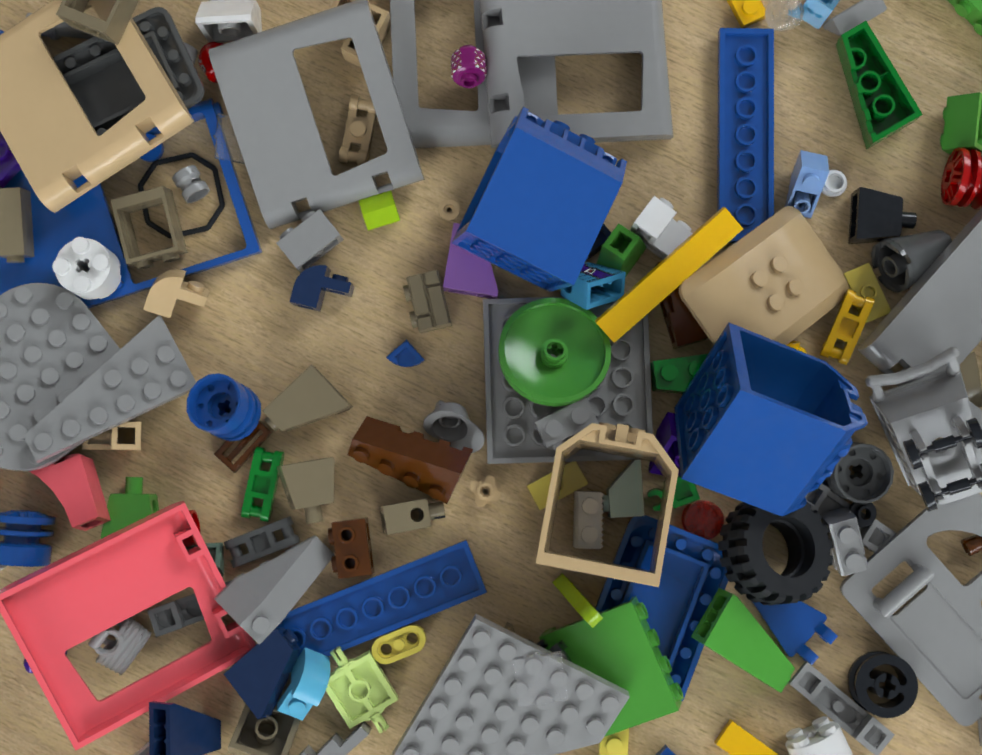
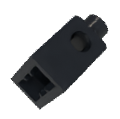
M859 187L851 194L848 244L873 243L899 237L902 228H915L917 214L915 212H903V198L900 196Z

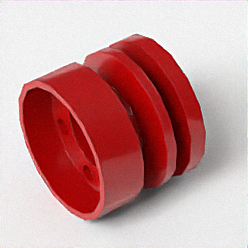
M958 147L949 156L941 182V199L945 205H957L960 208H965L970 204L974 210L982 208V155L978 150L972 149L969 151L966 148Z

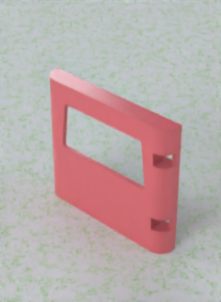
M184 501L176 502L0 590V613L75 751L148 712L149 702H166L232 666L256 645L253 638L236 621L226 626L224 625L221 617L228 613L214 598L226 587V584ZM193 535L198 546L186 550L182 540ZM187 587L193 588L211 636L210 642L108 697L97 700L65 652Z

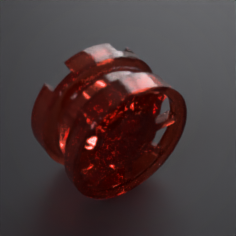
M697 500L689 503L684 508L681 522L685 531L709 540L720 533L721 527L724 525V516L721 509L713 502Z

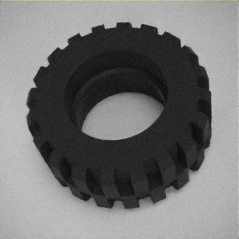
M742 502L735 507L733 512L728 514L725 519L728 524L721 527L720 535L723 536V539L718 541V550L722 551L723 558H720L722 567H726L727 573H725V576L729 582H735L734 588L741 595L746 594L747 599L752 602H760L762 605H778L805 601L823 587L821 581H827L830 574L828 566H831L833 563V556L830 555L833 543L827 535L830 532L827 524H822L820 520L822 516L817 510H811V504L807 502L803 508L785 516H779ZM769 524L780 531L788 547V561L781 575L769 566L763 553V535Z

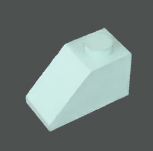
M632 460L606 489L607 495L602 497L604 500L602 505L604 506L603 511L608 512V517L644 516L641 460Z

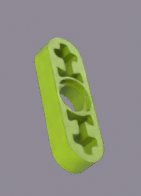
M563 573L552 582L592 628L603 619L600 613Z

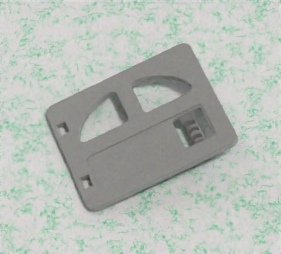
M980 493L943 505H939L936 502L938 509L929 512L925 508L867 559L869 569L849 575L840 586V591L847 601L891 650L912 667L918 680L953 719L962 726H970L982 717V700L979 698L982 694V571L967 584L962 585L928 548L926 542L930 535L949 530L969 532L982 537V496ZM906 561L914 572L883 599L876 598L871 591L872 588L900 563ZM926 585V588L923 591H921L914 599H912L898 613L892 615Z

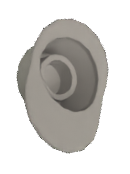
M439 400L433 413L424 419L423 427L425 431L437 440L442 439L451 442L450 447L462 450L463 447L473 449L472 453L479 451L484 445L485 437L483 432L469 420L466 409L458 403H445Z

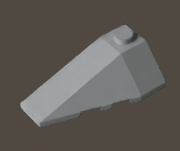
M314 535L286 550L280 556L259 564V567L246 574L242 573L235 577L214 599L260 645L283 621L330 562L334 554Z

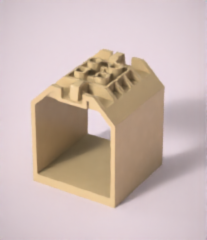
M602 422L599 424L591 423L556 448L536 564L659 587L679 469L654 434L646 433L642 429L629 428L628 425L617 424L616 426ZM581 449L652 461L665 477L650 570L549 551L565 460Z

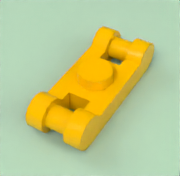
M847 289L829 334L821 348L820 356L826 358L831 356L838 359V363L848 364L873 307L874 298L868 296L863 298L856 295L855 291ZM851 305L860 308L858 316L848 313ZM837 338L846 342L843 349L834 346Z

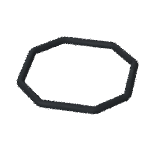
M191 152L152 162L138 183V191L142 192L144 191L143 186L156 166L189 158L195 159L213 171L220 205L206 226L182 231L183 236L211 229L225 207L218 169L210 162ZM148 208L142 209L145 223L165 237L172 239L171 233L150 221Z

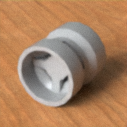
M195 165L182 168L172 177L175 185L182 189V196L186 203L196 202L210 192L206 182L200 179V172Z

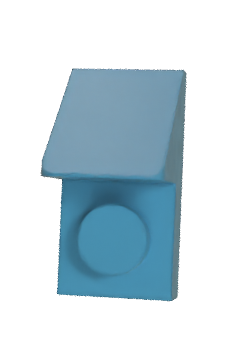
M806 0L798 13V17L814 28L820 29L840 0Z

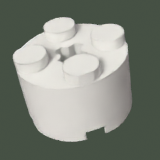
M77 237L67 243L59 251L52 265L59 283L67 290L87 300L108 297L117 289L121 281V265L117 256L99 242L89 238Z
M827 716L815 719L812 722V726L804 729L795 728L786 733L788 740L785 746L790 755H853L839 723L829 721Z

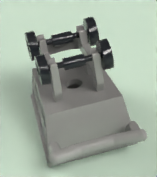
M950 347L933 359L897 373L867 376L865 379L866 385L871 387L873 391L872 396L869 398L907 485L911 486L922 496L928 512L938 509L936 502L939 505H943L982 492V429L972 414L960 364L957 359L960 353L956 347ZM948 363V366L946 367L945 371L927 376L925 378L901 385L899 387L887 391H883L882 386L900 384L924 376L926 374L932 373Z

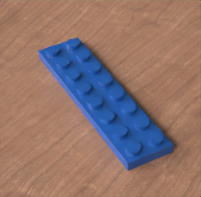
M720 28L718 31L717 212L722 207H726L743 228L728 243L737 242L774 215V29Z
M464 540L295 608L287 614L276 628H289L293 631L299 640L297 644L301 648V652L306 647L329 657L331 656L330 652L334 648L336 650L338 646L344 651L485 594L487 590L467 540Z

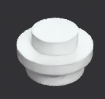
M829 170L822 193L828 197L840 196L847 188V179L842 172Z

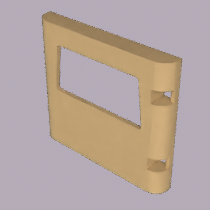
M62 0L50 1L0 35V132L35 194L54 213L195 122L131 16L119 44H115L146 98L106 132L98 136L41 39L43 32L64 22L56 15ZM89 0L85 10L93 7L99 19L107 21L116 0ZM157 127L161 133L149 141L146 133ZM83 175L88 181L77 188L73 181Z

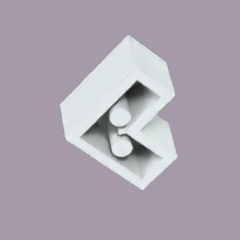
M654 196L635 220L630 231L641 237L646 247L664 260L693 233L690 232L692 229L685 222L673 219L677 212L673 210L674 207L669 201L664 198L658 199Z

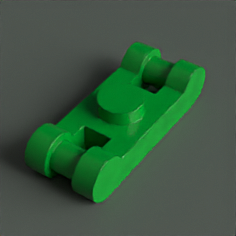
M256 447L241 517L250 519L253 516L260 518V521L270 522L279 480L277 466L283 464L284 452L276 450L273 453L266 451L265 448ZM263 462L271 463L270 471L261 470ZM255 498L264 499L262 507L254 505Z

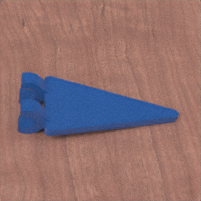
M802 601L778 605H762L760 602H752L786 654L790 657L797 653L804 661L813 665L819 656L805 645L813 634L816 633L830 645L838 637L830 628L823 624L827 620V616Z

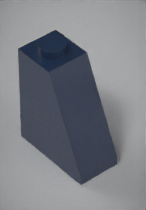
M275 628L260 645H255L224 673V676L257 719L268 718L272 714L301 652V648L297 644L299 640L289 628Z
M149 702V755H204L221 749V720L175 703Z

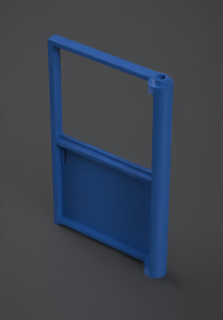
M212 98L197 103L189 108L188 111L195 122L206 119L247 246L243 250L181 269L186 271L185 277L262 253L221 127V118H224V113L220 103H214ZM155 127L146 134L156 135L161 132ZM22 169L4 187H20L31 192L35 257L25 258L24 263H7L6 258L0 257V295L14 287L30 283H48L64 288L59 283L52 265L59 251L77 237L89 238L99 242L117 256L121 265V281L111 295L106 298L91 300L83 299L76 295L88 309L151 288L156 278L137 284L133 282L101 183L56 213L50 211L40 201ZM82 175L73 182L78 188L88 180Z

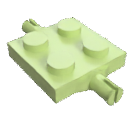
M340 646L336 647V650L334 648L330 654L333 656L338 667L330 673L326 692L345 723L351 729L361 722L372 720L379 733H382L383 729L386 731L389 725L381 713L387 706L398 700V695L378 662L374 659L372 652L368 650L360 656L348 660Z

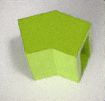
M391 190L358 200L368 231L400 221Z

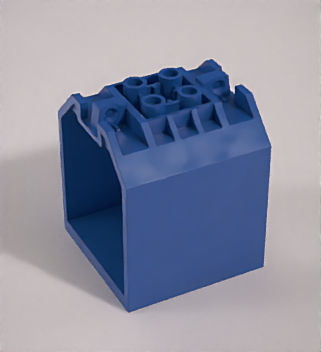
M523 106L518 116H515L500 141L451 243L548 292L574 286L623 183L627 161L620 159L617 162L616 157L604 152L603 148L595 145L593 138L584 134L578 136L569 131L570 127L563 122L557 120L552 122L548 119L543 121L540 117L528 112L529 109Z
M728 322L674 407L681 479L779 516H785L803 508L807 503L805 496L809 492L818 489L826 477L831 476L839 460L848 454L853 443L851 438L853 433L865 428L868 424L862 408L850 401V399L856 401L859 398L857 388L826 361Z

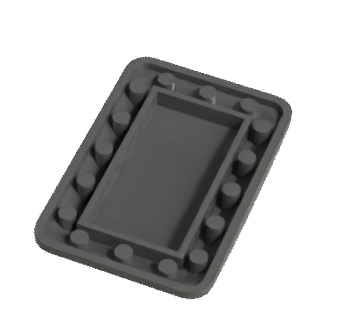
M155 7L133 17V20L186 108L189 109L199 103L204 97V86L169 12L162 7ZM95 36L53 57L98 136L106 132L146 98L114 43Z

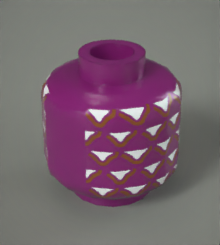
M465 45L452 54L451 77L457 85L464 88H474L486 79V57L480 49L472 45Z

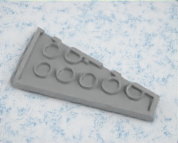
M158 315L23 435L37 463L190 392L196 381L161 315Z

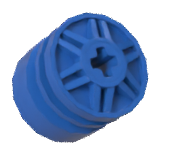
M220 373L210 374L198 380L191 388L187 398V414L190 421L197 428L226 441H238L250 435L257 427L261 417V403L258 396L250 388L235 379Z
M10 510L0 513V522L5 523V527H0V535L4 536V540L0 541V565L41 567L51 564L52 546L40 543V538L54 536V531L41 529V526L54 525L56 517L29 510Z

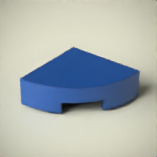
M407 339L386 357L393 364L401 367H414L425 361Z

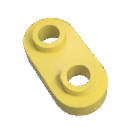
M408 624L379 636L372 645V655L381 664H390L413 655L423 649L426 643V633L417 624ZM408 634H416L418 640L414 643L409 642ZM389 644L392 651L390 653L383 652L382 645Z

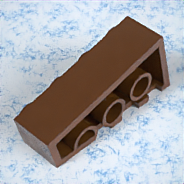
M366 416L352 439L348 456L354 458L357 462L367 464L379 470L384 475L403 482L410 488H415L429 495L434 500L447 504L462 476L473 449L463 447L462 450L450 447L451 442L442 439L438 443L424 439L423 433L416 431L405 433L402 432L400 426Z

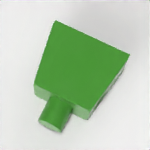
M126 477L125 493L110 494L107 509L111 521L103 524L101 539L159 511L157 494H142L143 477Z

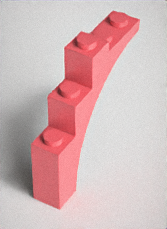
M75 453L62 457L47 467L29 471L39 477L54 492L63 505L72 528L87 531L111 521L93 459Z

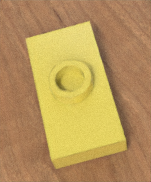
M870 263L844 273L850 290L855 291L856 295L865 298L868 296L875 299L866 323L890 313L891 309Z
M576 461L569 462L564 466L558 500L588 484ZM552 472L527 485L539 510L546 508Z

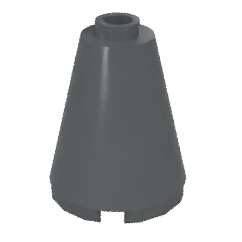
M942 230L884 239L873 246L871 252L873 269L878 267L881 273L878 279L887 289L893 292L907 290L928 270L952 242V239Z

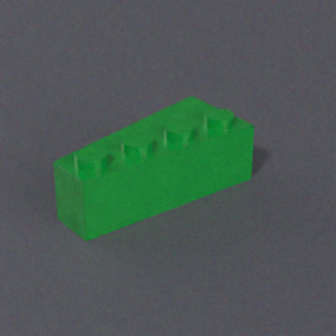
M867 21L862 22L840 36L835 45L867 150L914 123L923 114Z

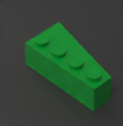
M708 354L652 361L650 363L652 390L683 394Z

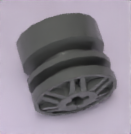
M853 442L848 454L839 460L834 467L833 473L830 477H826L823 484L840 498L867 504L879 500L888 492L893 483L894 469L890 458L880 448L870 444ZM850 466H853L852 470L855 472L853 476L850 475L851 471L848 469Z

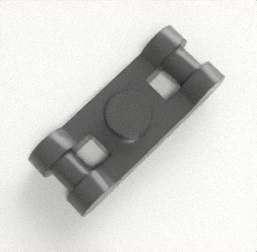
M291 516L225 541L226 550L229 549L233 559L230 560L232 567H238L299 543V536L294 534L291 526L294 524ZM281 529L284 540L277 542L274 531ZM246 543L249 551L245 555H243L240 545Z

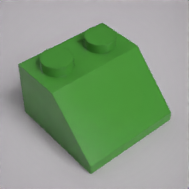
M982 93L947 97V105L943 110V119L945 121L944 133L940 137L942 150L951 155L954 149L960 147L966 148L969 151L972 149L978 150L982 155Z

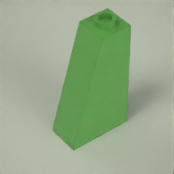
M719 588L691 638L764 684L782 693L784 687L789 683L795 667L736 595Z

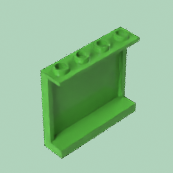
M636 596L632 597L628 602L599 612L603 619L594 628L584 619H581L558 629L553 627L545 630L539 637L540 640L544 639L547 642L548 646L545 648L547 650L563 640L568 646L564 650L572 663L629 691L630 698L605 736L679 711L682 699H684L682 689L678 682H673L670 672H672L671 664L666 655L662 656L658 647L660 645L658 634L654 628L650 629L646 620L649 618L647 609L643 602L639 603Z

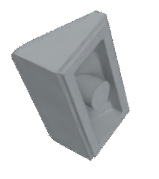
M861 0L825 22L823 28L841 36L862 22H868L883 13L887 7L883 0Z

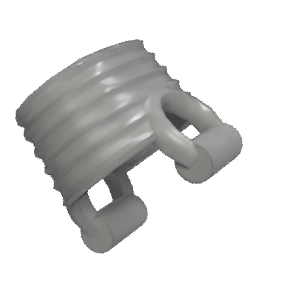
M131 617L116 624L120 627L119 630L110 627L93 636L88 643L99 654L96 663L104 665L105 668H109L115 673H119V675H122L127 670L152 634L151 631H148L147 628H144L143 625H140L139 622H136ZM110 634L113 635L116 638V640H110L107 637ZM102 643L105 644V647L103 649L100 647Z

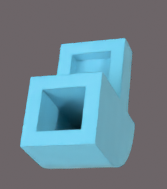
M306 647L303 649L291 671V683L277 703V711L303 721L313 705L318 707L330 678V657Z

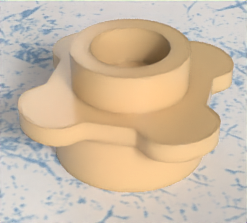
M486 476L485 480L480 482L473 481L470 484V490L474 492L476 497L475 504L478 507H484L486 503L491 501L497 502L501 498V493L497 491L495 486L496 479L493 476ZM483 489H487L488 493L484 494Z

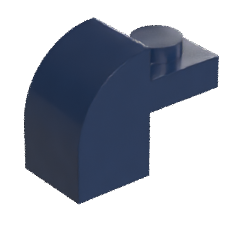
M315 265L305 269L297 277L293 286L290 303L297 307L321 312L326 291L352 297L354 286L348 282L349 278L333 274L332 278H329L331 270L328 266Z

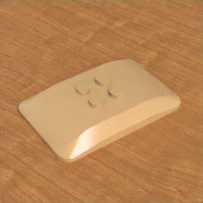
M786 206L695 271L689 278L685 279L679 286V295L713 345L728 322L787 345L839 304L850 287L844 273L802 213L793 206Z

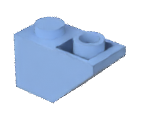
M800 150L791 175L785 207L793 206L804 217H812L829 174L828 157L826 155Z

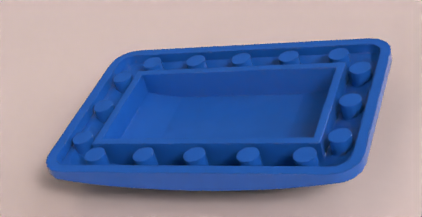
M647 515L632 517L628 522L612 563L650 570L658 520ZM669 525L659 587L606 577L595 609L598 612H602L628 602L634 596L637 597L639 603L643 602L649 616L646 619L650 629L654 628L658 634L660 652L662 656H667L671 664L672 672H670L673 682H678L685 697L704 647L703 644L691 638L718 589L725 590L728 579L725 576V573H727L726 567L721 566L720 558H723L722 551L718 550V543Z

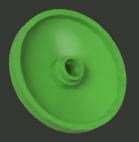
M563 298L538 299L525 304L515 311L502 330L498 347V357L502 373L512 388L521 396L534 403L553 407L571 405L594 393L603 382L611 361L610 340L596 324V315L589 309H583Z

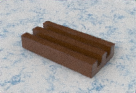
M259 420L253 432L245 437L227 457L223 454L235 441H225L214 455L232 472L236 473L252 456L256 447H260L273 432ZM260 430L263 431L257 440L233 464L231 461Z

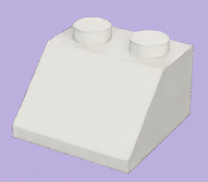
M210 0L201 2L195 17V23L208 42H232L262 32L261 9L256 0Z

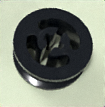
M871 651L861 655L852 664L848 674V689L853 700L864 710L878 717L894 718L907 712L914 704L918 693V681L912 667L902 658L883 651ZM889 664L896 671L898 679L890 673L873 669L879 665ZM885 681H886V685H885V686H880V687H879V683H880V682H885ZM867 689L879 697L891 700L885 703H873L868 696Z

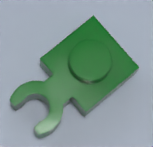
M681 475L677 477L673 508L700 499L695 484L681 479ZM653 488L647 492L648 497L658 495L662 499L663 490L659 488ZM661 502L653 505L654 511L660 510Z

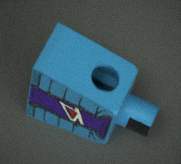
M584 263L574 286L561 289V296L586 310L617 301L624 295L626 272L595 263Z

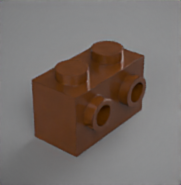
M368 517L332 522V528H328V539L330 545H334L335 556L331 557L333 573H338V579L372 575L375 570Z

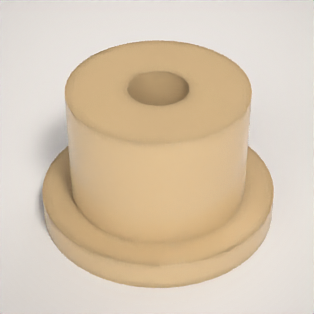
M445 199L438 207L439 215L444 220L452 221L459 216L460 206L453 199Z

